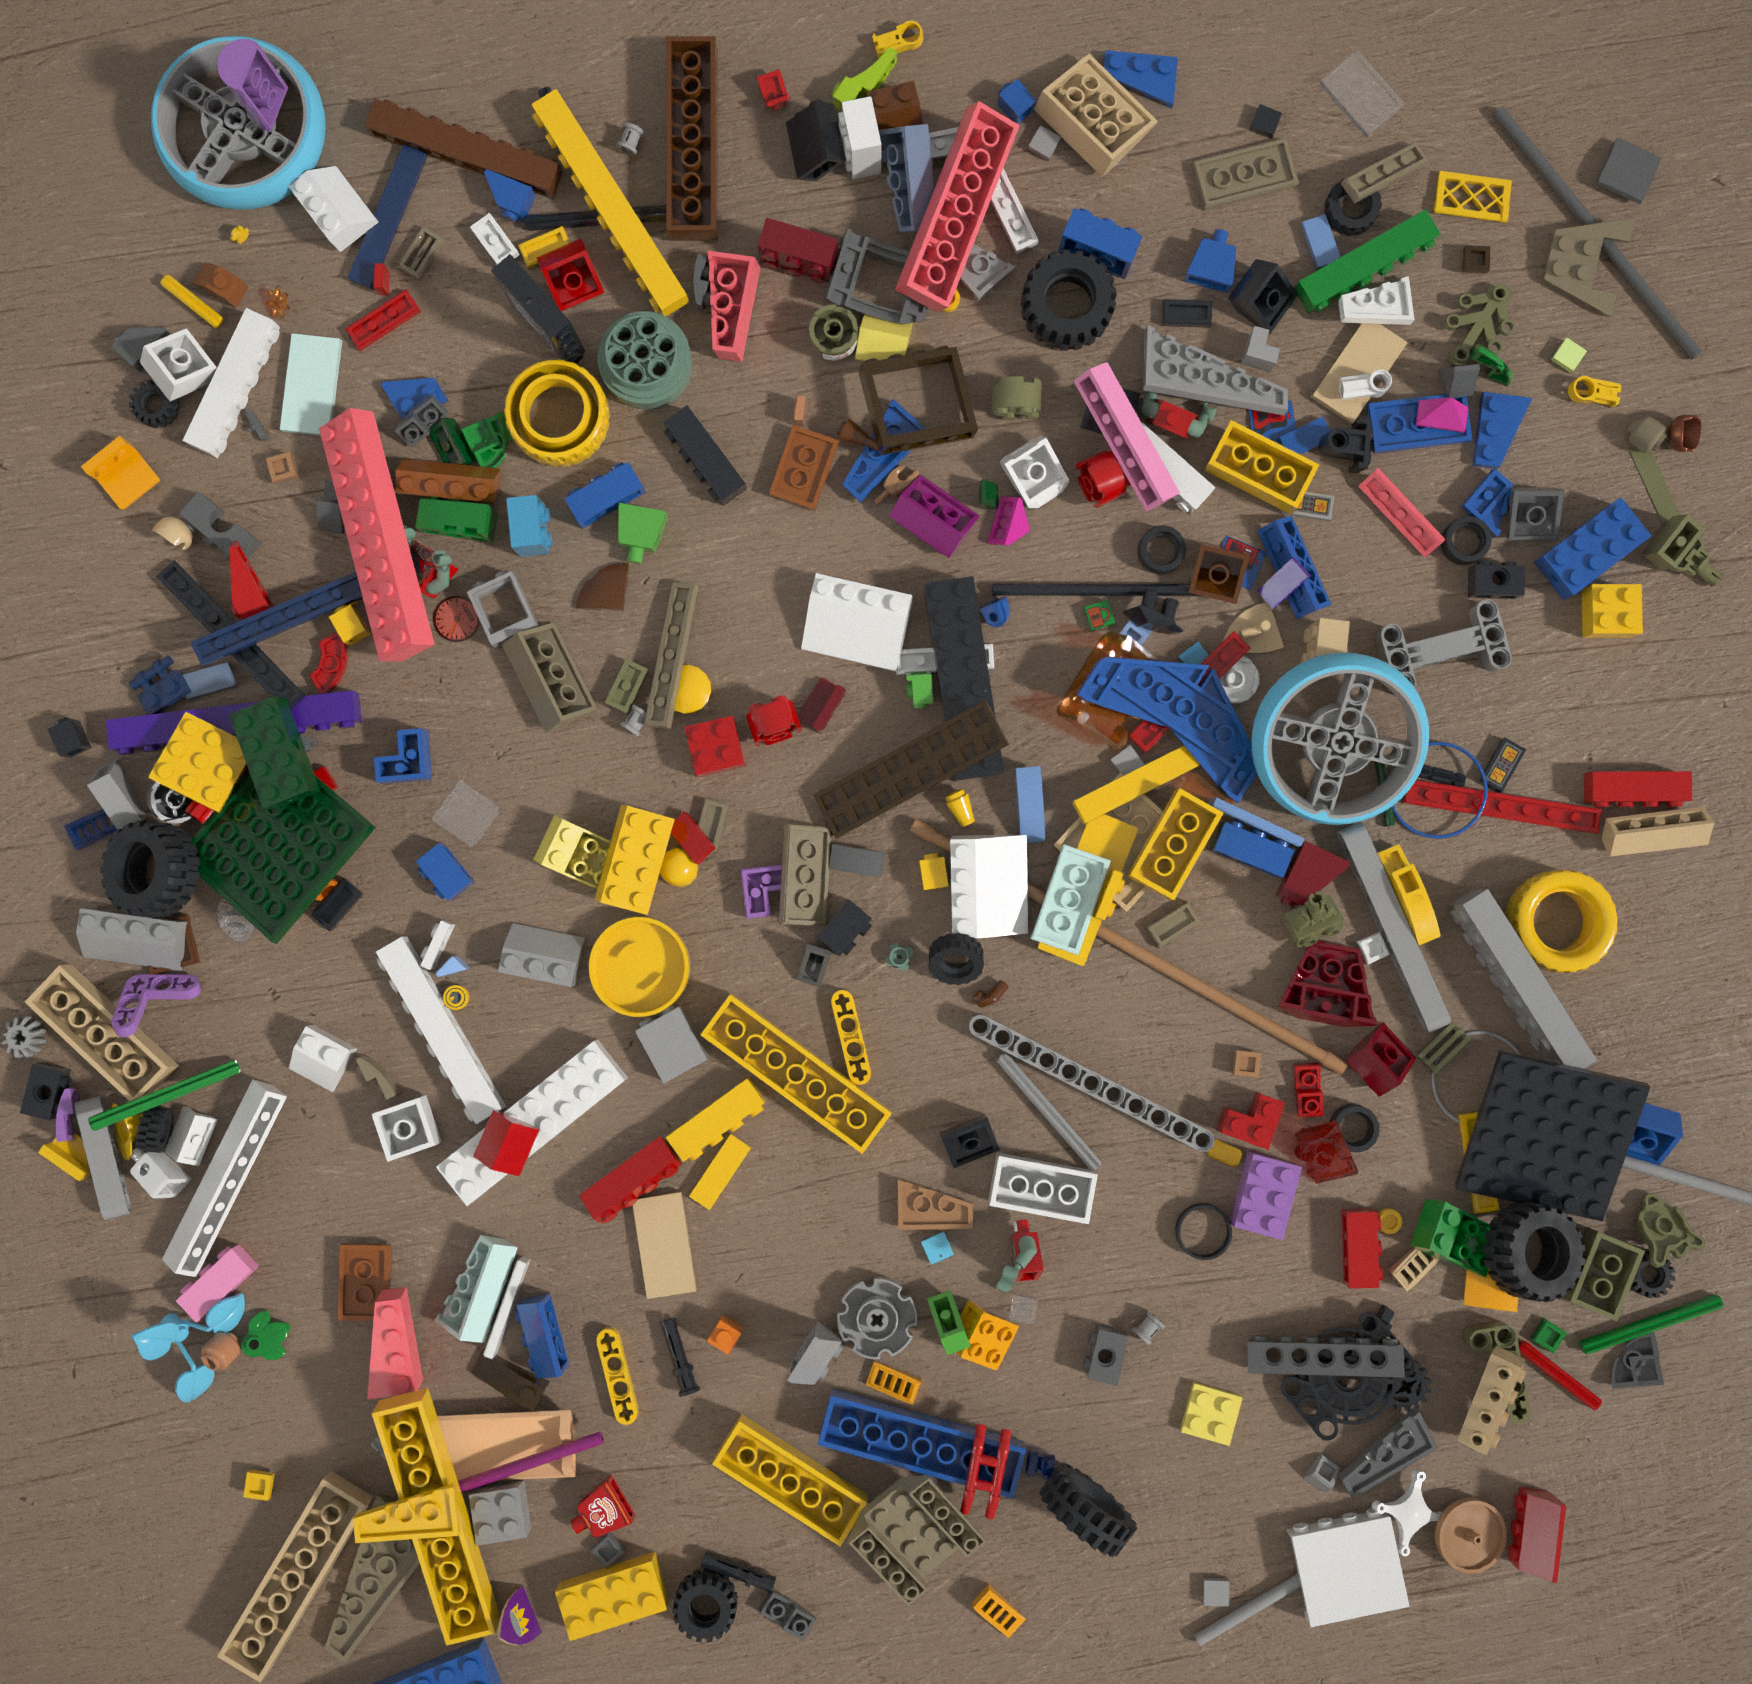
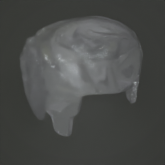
M222 897L215 915L216 923L219 929H222L236 943H242L252 935L256 928Z

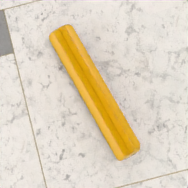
M167 274L161 280L160 284L214 328H219L224 322L223 317L173 277Z

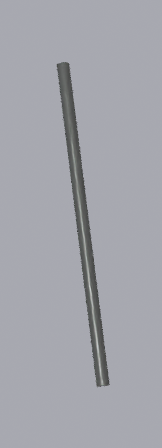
M1503 106L1499 108L1493 116L1582 225L1598 223ZM1603 239L1601 249L1691 360L1700 354L1702 350L1612 240Z

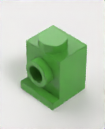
M931 671L906 672L907 681H911V683L907 684V696L912 698L913 708H927L928 704L933 703Z

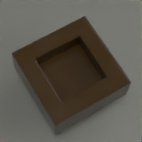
M1466 245L1463 248L1462 273L1487 274L1490 271V246Z

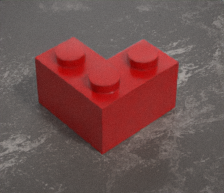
M1255 1092L1248 1115L1224 1107L1216 1130L1225 1135L1269 1150L1285 1102Z

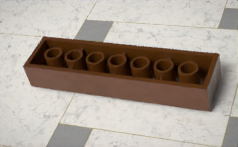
M666 36V231L669 241L718 240V48L715 36Z

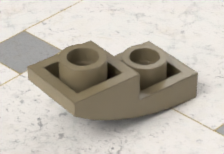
M368 1056L356 1059L358 1063L356 1069L362 1079L365 1078L366 1082L377 1079V1090L381 1096H385L386 1100L401 1094L393 1078L375 1060Z

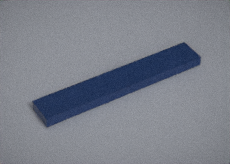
M406 145L402 146L374 213L378 223L366 232L349 273V281L371 290L373 289L375 263H384L426 162V153Z

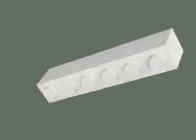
M248 308L245 309L182 441L217 459L224 452L227 446V438L230 432L237 426V417L241 409H244L247 405L248 394L251 388L258 382V373L262 365H265L268 361L269 350L272 344L278 340L280 327L272 319Z

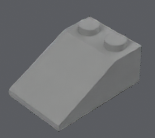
M816 1321L790 1362L787 1381L796 1384L815 1385L818 1379L823 1380L830 1369L827 1366L832 1357L836 1359L844 1347L841 1345V1335Z

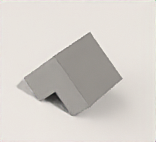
M1257 326L1253 327L1248 335L1241 361L1242 365L1268 372L1273 369L1277 363L1280 348L1265 345L1269 333L1268 329Z

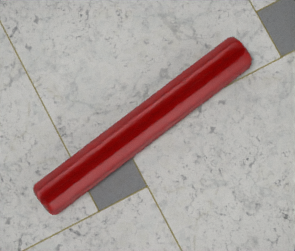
M1525 1340L1519 1342V1350L1522 1356L1592 1410H1597L1601 1406L1602 1400L1528 1342Z

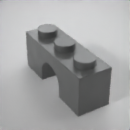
M198 491L179 513L186 519L184 521L186 526L195 533L199 530L205 536L202 539L211 547L215 548L218 546L222 549L221 555L229 562V547L236 540L247 559H249L262 542L237 523L228 531L220 533L217 525L225 512Z

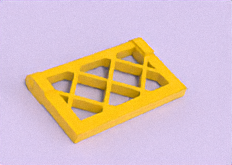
M1439 171L1433 213L1506 223L1509 216L1512 180ZM1445 182H1457L1459 185L1449 191L1445 186ZM1466 184L1481 185L1483 188L1473 194ZM1460 187L1469 196L1462 204L1452 195ZM1490 187L1502 188V195L1497 197ZM1484 190L1493 200L1485 208L1476 198ZM1448 197L1456 208L1443 206V200ZM1472 200L1480 211L1467 210L1463 206ZM1496 203L1500 208V214L1489 213L1487 209Z

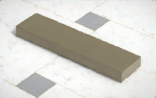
M1415 141L1345 178L1341 185L1352 201L1356 203L1424 167L1429 160Z

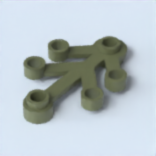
M1494 283L1487 289L1486 293L1473 296L1465 293L1457 300V306L1461 310H1468L1473 305L1487 304L1483 311L1461 316L1450 314L1445 319L1444 326L1450 331L1460 326L1474 324L1461 346L1455 347L1448 354V362L1452 367L1464 366L1469 361V350L1482 330L1484 331L1487 344L1486 348L1492 351L1491 345L1497 346V352L1492 351L1496 355L1502 351L1503 345L1496 338L1491 315L1496 309L1500 322L1498 331L1502 336H1509L1514 332L1516 325L1514 321L1509 319L1506 306L1511 298V292L1507 285ZM1496 291L1502 294V298L1496 296ZM1462 299H1467L1469 305H1464ZM1449 319H1454L1456 321V325H1451L1449 323ZM1504 324L1510 326V331L1504 329ZM1457 352H1461L1464 355V359L1458 358Z

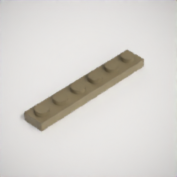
M672 582L645 718V725L648 727L671 729L698 592L696 584Z

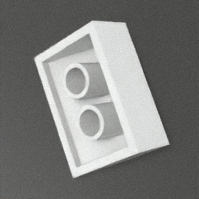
M336 166L307 170L288 186L328 240L340 252L378 223V220Z

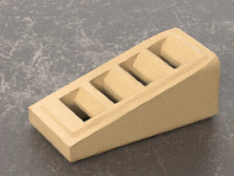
M1413 1247L1390 1266L1387 1271L1408 1292L1440 1259L1432 1256L1428 1260L1420 1250ZM1416 1255L1424 1262L1422 1266L1414 1259ZM1410 1262H1411V1263L1414 1265V1267L1417 1269L1414 1273H1413V1271L1408 1267V1264H1409ZM1403 1269H1404V1270L1408 1273V1275H1409V1277H1408L1407 1279H1406V1278L1403 1276V1274L1401 1273V1271H1402Z

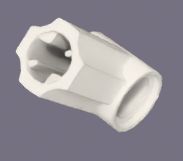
M1385 370L1342 377L1339 379L1340 396L1342 400L1369 396L1374 398L1381 397L1390 388L1392 377ZM1373 380H1381L1384 388L1375 387Z

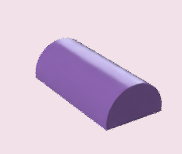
M250 39L234 40L227 44L219 54L217 61L219 75L254 122L263 130L270 132L283 103L288 86L256 41Z

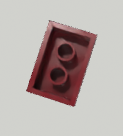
M766 217L758 242L760 263H763L769 269L776 270L781 268L787 270L786 272L793 276H808L816 283H824V281L829 283L838 254V238Z

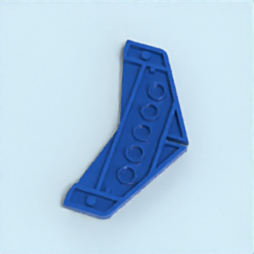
M1111 657L1099 659L1076 695L1086 702L1170 728L1224 795L1239 803L1257 775L1252 755V744L1214 668H1210L1198 686L1197 684L1210 665Z

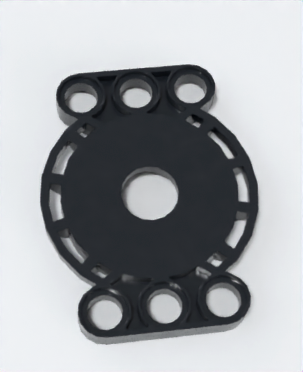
M1364 1312L1359 1316L1358 1328L1336 1327L1316 1336L1320 1337V1339L1326 1336L1327 1341H1330L1331 1333L1348 1331V1336L1337 1337H1344L1346 1342H1356L1358 1337L1353 1336V1332L1359 1333L1360 1338H1371L1372 1343H1379V1340L1386 1336L1397 1339L1373 1312ZM1367 1316L1373 1317L1377 1322L1376 1328L1372 1331H1367L1362 1327V1320ZM1404 1347V1357L1410 1359L1412 1363L1411 1368L1408 1371H1404L1405 1376H1409L1415 1371L1416 1363L1413 1356ZM1322 1349L1318 1352V1357L1323 1362H1329L1332 1360L1333 1354L1328 1349ZM1347 1350L1344 1353V1358L1347 1362L1354 1363L1359 1359V1355L1355 1350ZM1375 1350L1370 1354V1359L1372 1362L1380 1364L1384 1361L1385 1355L1383 1352ZM1304 1352L1301 1361L1306 1359V1352ZM1300 1374V1377L1290 1375L1282 1381L1281 1391L1317 1436L1322 1440L1330 1441L1338 1434V1423L1359 1425L1380 1416L1390 1405L1395 1395L1397 1377L1361 1376L1360 1382L1356 1386L1346 1388L1338 1383L1335 1375H1308L1309 1380L1304 1379L1302 1374ZM1293 1380L1300 1385V1391L1297 1394L1292 1395L1286 1391L1285 1385L1288 1381ZM1392 1384L1391 1393L1388 1399H1385L1384 1395L1387 1391V1386ZM1313 1401L1317 1406L1316 1413L1313 1415L1306 1414L1302 1409L1303 1403ZM1379 1403L1384 1404L1377 1412L1370 1415L1369 1412L1375 1409ZM1336 1414L1343 1416V1419L1337 1418ZM1363 1414L1366 1417L1359 1420H1348V1417H1356ZM1329 1421L1333 1424L1334 1432L1331 1435L1321 1433L1319 1426L1322 1422Z

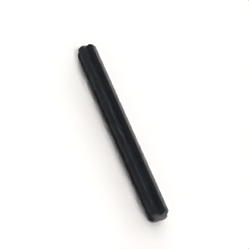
M666 205L632 207L640 222L666 220ZM596 210L525 216L524 222L528 231L556 229L561 226L563 228L600 225L596 218L600 215Z

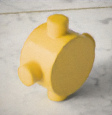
M240 225L236 226L231 232V241H236L239 244L243 243L248 238V228H243Z

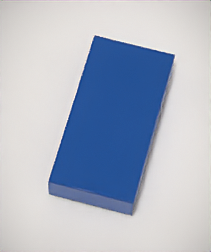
M1321 417L1280 436L1278 441L1280 445L1302 455L1319 447L1320 438L1328 433L1330 429L1324 417Z

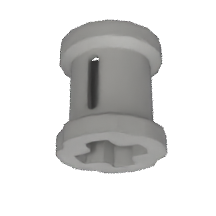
M627 122L623 125L624 132L620 142H617L615 147L626 155L636 156V147L640 137H643L644 131L637 125Z
M633 704L632 712L626 721L620 725L639 736V731L645 723L647 712Z
M1148 1311L1146 1313L1147 1317L1143 1322L1132 1330L1150 1345L1151 1338L1160 1328L1164 1329L1165 1325Z

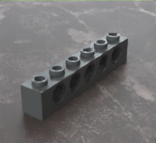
M1253 1335V1339H1249L1247 1342L1248 1373L1405 1378L1403 1343H1398V1339L1383 1338L1382 1343H1372L1371 1338H1356V1342H1346L1344 1337H1330V1341H1320V1337L1306 1336L1304 1341H1294V1336H1279V1340H1268L1267 1335ZM1269 1348H1277L1281 1352V1358L1277 1361L1269 1359L1267 1356ZM1297 1348L1305 1350L1307 1358L1304 1361H1296L1292 1356L1293 1350ZM1322 1349H1328L1332 1352L1333 1358L1329 1362H1323L1319 1359L1318 1352ZM1347 1350H1355L1359 1355V1359L1354 1363H1349L1345 1360L1344 1353ZM1375 1350H1379L1385 1355L1384 1361L1380 1364H1376L1370 1359V1354Z

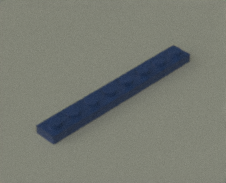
M354 572L190 642L201 666L208 665L332 612L342 605H348L362 599L363 596L357 573Z

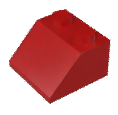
M581 238L536 257L554 300L561 311L605 293Z

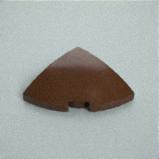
M629 563L607 566L599 570V573L591 580H587L578 596L576 609L624 611Z

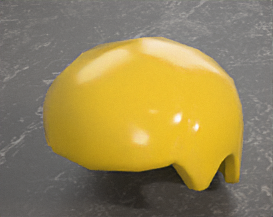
M673 848L666 851L660 869L662 878L671 886L682 888L690 885L697 877L698 864H695L684 849Z

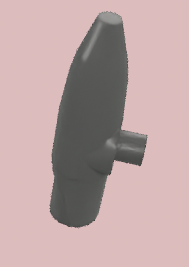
M245 407V414L251 425L248 428L249 432L255 431L261 441H266L269 437L264 431L263 425L248 407Z

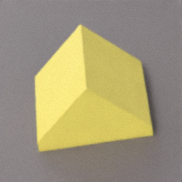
M864 315L860 326L855 360L866 361L872 358L882 360L894 354L905 356L913 323L901 325Z

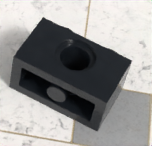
M1478 561L1476 565L1468 569V598L1518 599L1525 595V566H1516V562H1502L1501 565H1492L1491 561ZM1493 574L1500 578V585H1496L1493 582Z
M47 1063L32 1064L20 1113L46 1120L56 1119L61 1096L65 1089H69L72 1082L70 1076L72 1069ZM46 1086L51 1089L50 1097H47L45 1094Z

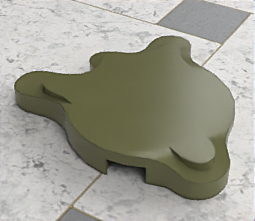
M1649 1193L1641 1199L1637 1227L1641 1238L1648 1245L1650 1264L1655 1268L1664 1266L1668 1252L1675 1259H1682L1685 1257L1688 1249L1697 1251L1703 1249L1706 1244L1704 1238L1690 1228L1683 1212L1677 1206L1672 1207L1657 1195Z

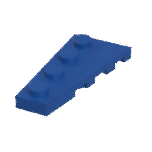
M894 399L891 400L883 416L888 436L925 429ZM865 446L843 482V488L861 503L912 450L880 456L879 452Z

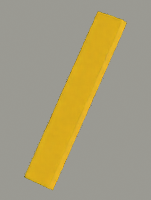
M1182 746L1073 801L1072 804L1083 824H1086L1200 766V764L1186 747Z

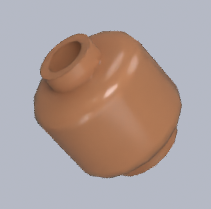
M218 1332L214 1334L201 1349L203 1364L213 1371L227 1369L240 1353L238 1338L232 1333Z

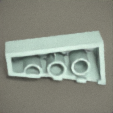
M480 1235L466 1261L467 1269L465 1273L459 1274L455 1281L457 1287L453 1295L447 1296L444 1302L446 1308L442 1314H437L434 1322L460 1341L484 1343L518 1247L503 1238Z

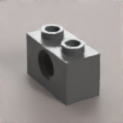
M1096 1324L1095 1331L1091 1330L1088 1345L1091 1346L1089 1356L1085 1355L1083 1361V1370H1085L1088 1379L1118 1385L1128 1341L1126 1331ZM1102 1349L1110 1350V1356L1107 1359L1098 1358V1353Z

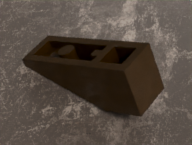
M482 1349L471 1373L511 1401L535 1411L550 1381L544 1378H536L534 1373L497 1355L493 1359L485 1357V1349Z

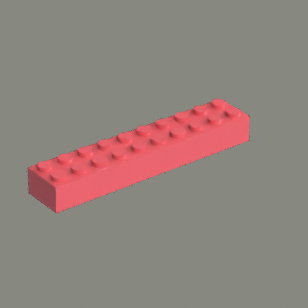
M349 408L321 426L319 431L379 661L403 662L435 644L374 412Z

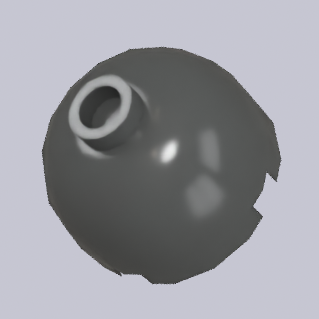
M155 781L149 785L146 792V804L149 811L156 818L167 823H182L191 818L185 810L193 800Z

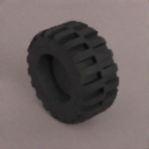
M1062 249L1061 255H1057L1055 251L1049 253L1046 260L1041 258L1036 263L1035 268H1031L1024 284L1021 296V314L1023 320L1027 321L1026 328L1029 332L1034 331L1036 333L1034 338L1037 341H1047L1046 346L1052 349L1054 345L1060 346V351H1067L1068 347H1073L1075 351L1082 349L1083 344L1091 345L1095 342L1096 337L1100 338L1105 332L1115 310L1117 291L1116 287H1113L1114 278L1112 274L1107 275V266L1103 262L1097 264V257L1090 254L1089 258L1084 256V251L1076 250V254L1070 253V249ZM1061 282L1075 283L1088 293L1091 300L1090 310L1086 315L1077 319L1061 318L1055 315L1046 304L1045 297L1048 289Z
M142 820L126 824L122 827L123 829H119L113 835L114 839L108 841L106 845L108 847L107 851L103 852L101 858L104 860L103 866H100V873L103 874L101 883L102 887L107 890L105 892L107 898L112 901L115 908L127 915L167 917L172 913H177L183 908L182 905H186L190 901L191 893L194 894L197 888L195 885L196 880L200 878V872H198L200 858L196 856L198 850L195 844H191L193 840L187 833H184L183 829L168 823ZM151 853H153L155 874L151 884L148 886L145 873L146 864Z
M1531 1202L1510 1204L1507 1208H1503L1497 1213L1498 1218L1493 1217L1489 1223L1491 1226L1490 1230L1485 1232L1484 1238L1487 1239L1486 1245H1483V1252L1486 1253V1258H1484L1485 1266L1490 1268L1488 1273L1493 1281H1497V1287L1513 1297L1538 1302H1551L1556 1298L1560 1299L1567 1294L1566 1291H1571L1576 1285L1574 1283L1575 1280H1579L1582 1275L1580 1271L1581 1266L1585 1265V1258H1583L1585 1244L1581 1243L1580 1238L1583 1236L1580 1229L1575 1228L1577 1224L1572 1217H1568L1564 1210L1553 1205ZM1536 1230L1542 1242L1543 1252L1538 1267L1531 1272L1526 1263L1525 1248L1529 1237Z

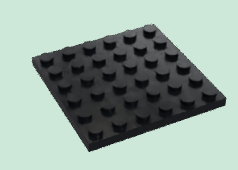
M1499 1051L1455 1182L1456 1189L1516 1203L1549 1204L1564 1210L1567 1214L1603 1222L1650 1086L1645 1082Z

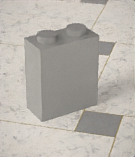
M674 1005L669 1006L661 1011L662 1016L653 1020L652 1016L640 1022V1029L635 1031L663 1084L709 1059L682 1006L675 1008Z

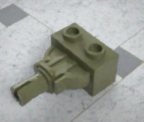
M1689 514L1672 516L1643 553V556L1659 570L1670 569L1676 572H1683L1688 577L1698 574L1710 587L1716 586L1720 582L1719 580L1723 578V574L1719 573L1709 564L1708 557L1710 554L1704 549V543L1700 537L1706 529Z
M1320 891L1315 892V897L1313 893L1310 894L1309 900L1305 902L1304 906L1284 914V924L1297 948L1303 945L1305 947L1311 946L1318 939L1324 936L1332 937L1343 929L1344 918L1331 895L1325 896Z

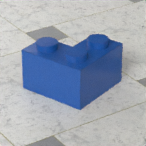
M425 729L397 730L399 755L374 757L375 779L377 783L392 784L432 780L429 731Z

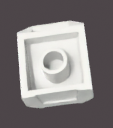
M1043 436L1029 440L1018 449L1004 456L1000 461L1002 468L1028 508L1041 507L1063 493L1070 482L1050 443Z

